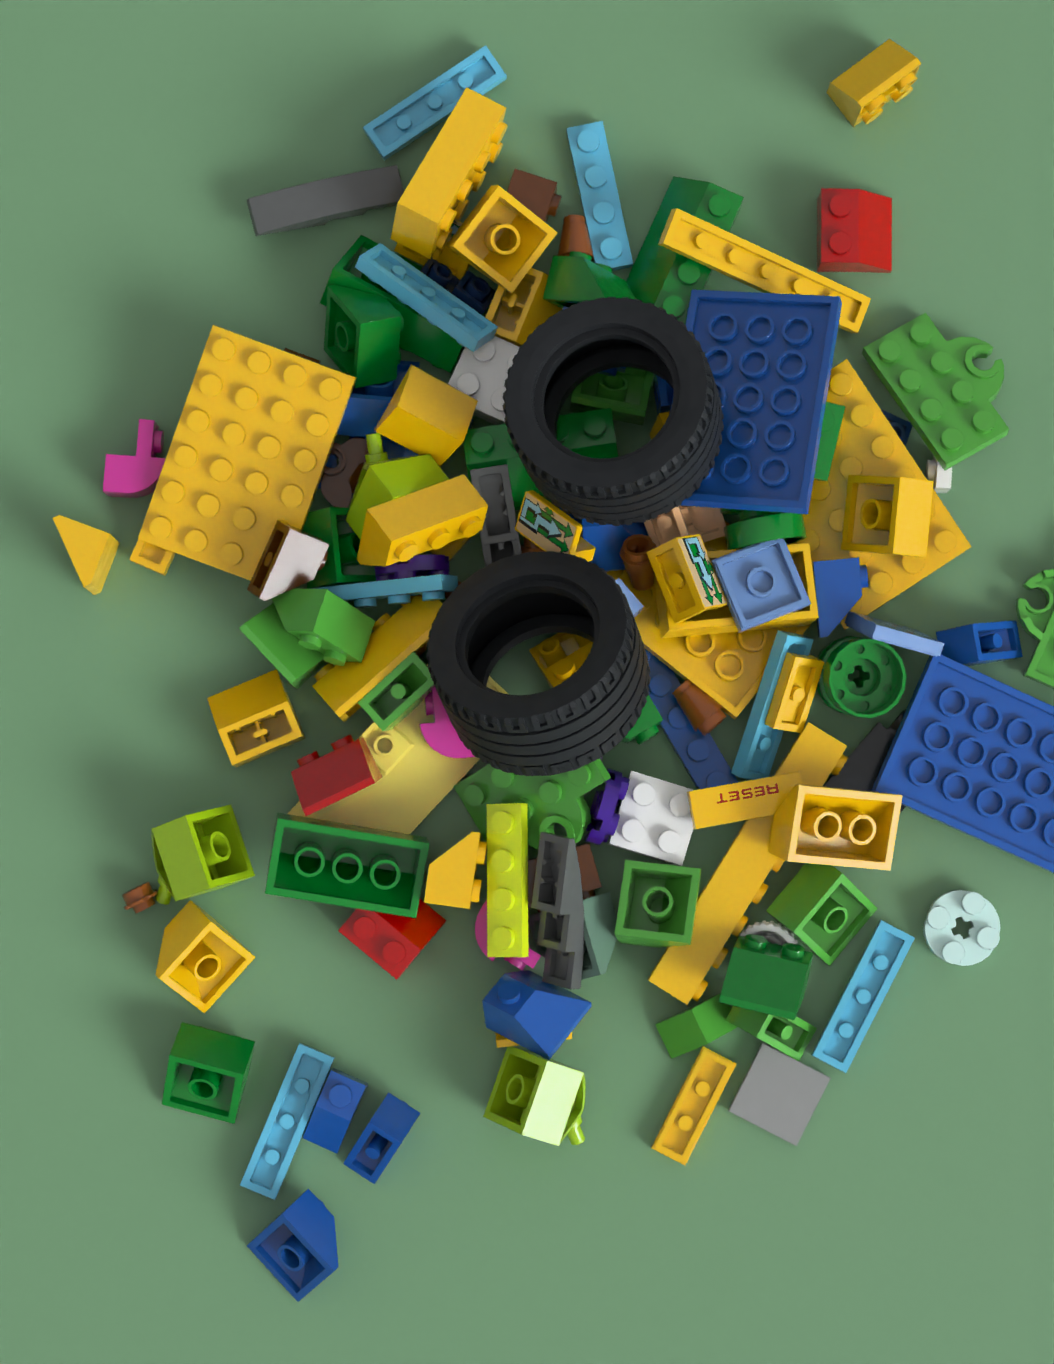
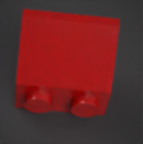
M821 188L817 198V272L891 273L892 198L862 189Z
M349 734L331 743L333 751L321 757L316 750L296 760L299 767L291 771V775L305 816L352 795L382 778L381 772L363 736L354 740L352 735Z
M420 899L416 918L356 909L338 931L397 980L445 924L446 920Z

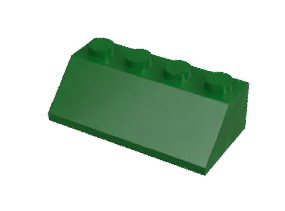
M673 176L626 280L634 297L642 300L643 303H652L657 308L662 307L666 310L667 314H673L677 317L678 321H682L686 325L691 291L704 290L713 269L658 245L671 209L678 208L730 233L744 197L710 182Z
M361 235L332 269L320 303L327 306V291L330 285L343 286L386 297L393 307L400 311L403 317L404 328L400 332L399 347L427 360L433 366L451 373L456 367L465 347L460 345L456 339L442 329L429 323L421 314L400 302L396 296L379 284L372 282L368 276L355 268L359 256L378 245V243ZM400 256L402 259H404L405 261H407L409 264H411L412 266H414L416 269H418L419 271L421 270V268H422L421 266H419V265L413 263L412 261H410V260H408V259H406V258ZM490 305L488 306V308L486 309V311L482 314V316H484V317L486 316Z
M611 408L559 415L556 431L557 440L566 448L591 458L618 457ZM506 424L468 429L463 444L468 478L471 484L470 470L507 464L515 510H520L526 491L534 490L544 497L543 493L538 490L516 452Z
M277 812L265 894L416 918L430 843L427 837Z

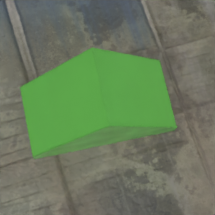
M721 993L655 1024L671 1059L707 1045L737 1028V1026L726 1021L731 1007L729 1004L719 1002Z

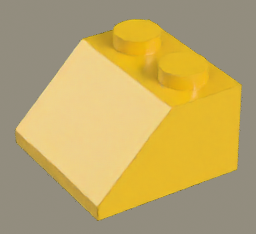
M491 185L446 246L476 270L512 293L558 232L502 187Z
M848 475L841 550L926 557L934 481L892 476Z

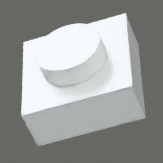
M933 455V460H927L925 477L928 481H934L933 489L936 493H947L951 489L952 467L944 471Z

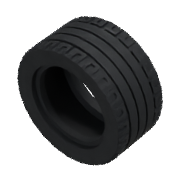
M601 297L591 301H582L581 303L571 305L565 310L558 311L546 319L542 325L536 327L533 333L529 334L526 342L519 347L518 353L514 355L512 360L513 364L508 369V378L504 384L506 391L503 392V400L505 403L502 406L505 413V424L513 446L535 486L543 493L547 500H551L553 505L562 508L563 512L568 515L572 514L576 519L580 520L583 518L589 523L593 524L595 522L599 523V525L612 524L613 526L626 524L627 526L635 522L643 523L646 520L655 519L663 513L666 514L671 509L681 505L683 500L688 499L695 490H698L702 480L708 477L709 470L715 464L714 458L720 452L719 445L722 444L721 432L724 429L722 405L711 368L699 341H696L695 335L688 331L686 325L682 321H678L676 316L667 314L666 310L662 307L657 308L654 304L643 303L639 299ZM618 367L639 368L661 377L673 388L672 408L665 424L653 439L634 452L614 458H591L571 451L557 440V422L565 400L581 382L596 373Z
M554 551L526 552L502 558L479 569L459 584L442 604L431 625L432 628L429 631V641L426 647L428 650L426 654L429 662L428 670L446 713L464 746L471 750L472 754L480 758L482 762L490 764L491 767L500 769L503 772L524 776H551L581 768L601 758L619 744L641 716V710L647 702L646 697L649 695L648 685L651 680L649 661L627 598L612 576L607 575L603 568H599L598 565L588 562L584 558ZM548 633H569L584 637L593 642L591 651L582 666L570 678L551 689L530 695H509L486 687L490 673L497 662L510 649L527 639Z

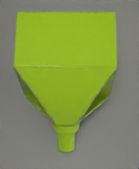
M366 434L368 454L365 455L366 462L363 464L346 517L347 523L360 540L367 509L449 480L430 454L388 459L387 452H383L381 434Z
M231 804L185 815L151 829L154 862L159 875L157 882L160 884L155 900L160 904L168 905L172 897L175 901L222 889L255 876Z
M509 1046L503 1057L483 1117L521 1135L557 1146L561 1144L566 1135H568L572 1145L581 1144L585 1141V1136L580 1126L582 1123L581 1114L585 1104L586 1086L584 1072L551 1058L547 1060L534 1052Z

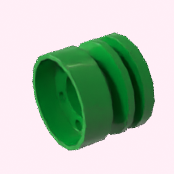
M720 508L721 514L739 515V521L724 527L728 550L741 549L753 544L784 539L786 544H790L807 537L802 514Z
M845 636L832 640L820 651L817 657L825 663L816 688V694L826 706L839 713L854 717L874 718L886 714L897 705L905 691L906 671L903 660L893 647L884 642L863 637ZM854 670L859 671V677L854 678L853 681L848 680V674L854 673Z

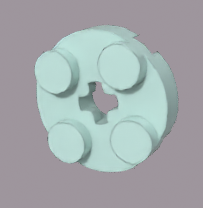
M964 890L950 891L939 896L929 907L930 909L926 914L923 925L924 938L931 952L945 962L960 966L973 965L987 958L998 945L1000 940L999 916L993 905L979 893ZM961 917L964 922L970 921L972 926L968 930L969 936L965 939L960 934L954 935L952 933V928L956 926L955 919Z

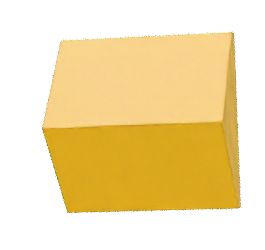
M411 364L374 430L418 455L430 454L435 462L441 466L464 442L478 401Z
M61 515L53 517V521L83 587L93 595L100 593L120 542L105 531Z

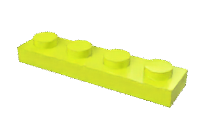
M486 804L487 957H529L528 804Z

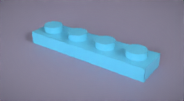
M485 45L365 125L363 130L385 161L448 119L466 87L484 95L505 81L507 75Z
M603 121L566 128L585 223L594 255V263L607 265L613 268V271L633 267Z
M379 243L359 256L355 268L368 276L372 282L379 284L396 296L400 302L421 314L429 323L439 327L456 339L460 345L474 352L494 338L498 326L383 244Z
M439 574L309 589H328L347 603L354 602L355 608L376 607L378 599L387 598L388 604L411 603L410 596L422 595V601L444 600L445 592H453L458 586V577Z
M777 631L731 771L732 774L740 778L752 780L769 777L784 730L773 729L767 726L765 720L787 652L808 656L814 641L813 639L801 634Z
M879 920L811 1053L812 1056L844 1073L848 1071L915 937Z
M299 1043L240 1186L273 1200L277 1198L335 1057Z

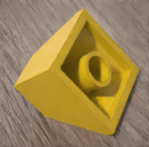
M190 900L164 929L155 975L205 1014L254 960L255 956L213 917Z

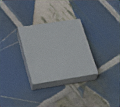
M762 1043L728 1111L797 1146L831 1078Z

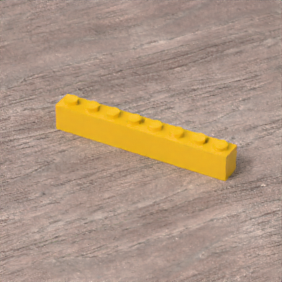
M808 722L805 724L802 733L798 735L774 776L800 772L803 785L824 787L823 785L830 773L837 776L846 763L848 757L843 752L847 745ZM774 815L750 819L744 822L697 898L691 945L667 947L647 979L686 1005H688L691 999L696 1002L700 999L709 982L704 980V977L710 967L719 968L729 951L723 946L731 934L738 937L749 919L743 915L751 902L756 905L760 902L769 887L764 883V880L770 870L777 873L785 861L768 852Z

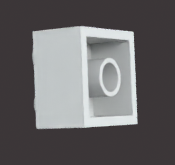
M494 336L493 339L474 352L465 347L448 383L477 399L478 402L473 415L494 425L505 424V413L502 406L505 403L503 400V392L506 391L504 384L508 378V369L513 364L514 355L519 351V346L497 336Z
M631 771L628 777L630 779L628 790L624 800H621L618 814H620L618 826L614 835L610 836L608 845L676 866H682L693 832L687 792L693 791V789Z

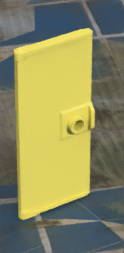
M489 676L486 687L496 692L508 694ZM423 700L392 730L382 731L373 721L358 737H364L381 772L382 778L308 816H305L300 801L287 814L411 834L480 758L447 757L437 753L426 743L421 734L419 724L434 722L433 715L426 716L425 700Z

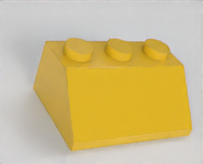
M462 474L371 507L366 511L356 560L360 565L386 567L399 561H408L415 555L431 549H440L447 543L463 537H472L483 529L488 504L467 477Z
M796 784L774 814L768 852L788 862L891 871L903 796L892 793Z

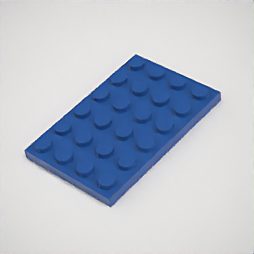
M714 290L691 291L686 327L688 331L695 335L696 341H699L711 368L721 400L724 429L721 432L722 444L719 445L720 452L714 458L715 464L709 470L708 477L702 480L701 486L692 493L691 497L681 502V506L808 514L842 307L840 296Z
M929 655L871 791L900 794L903 796L901 805L1054 874V706L943 655L937 657Z

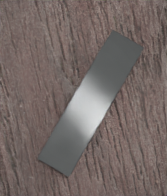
M394 165L284 188L248 198L247 205L255 236L322 226L329 220L364 215L368 210L397 206L404 190L398 167Z
M507 464L470 470L472 485L488 504L483 529L480 531L486 567L502 558L521 554L519 534L515 530L517 521Z
M540 832L531 908L541 910L537 945L546 947L542 982L570 990L581 989L584 954V906L574 838L553 833Z

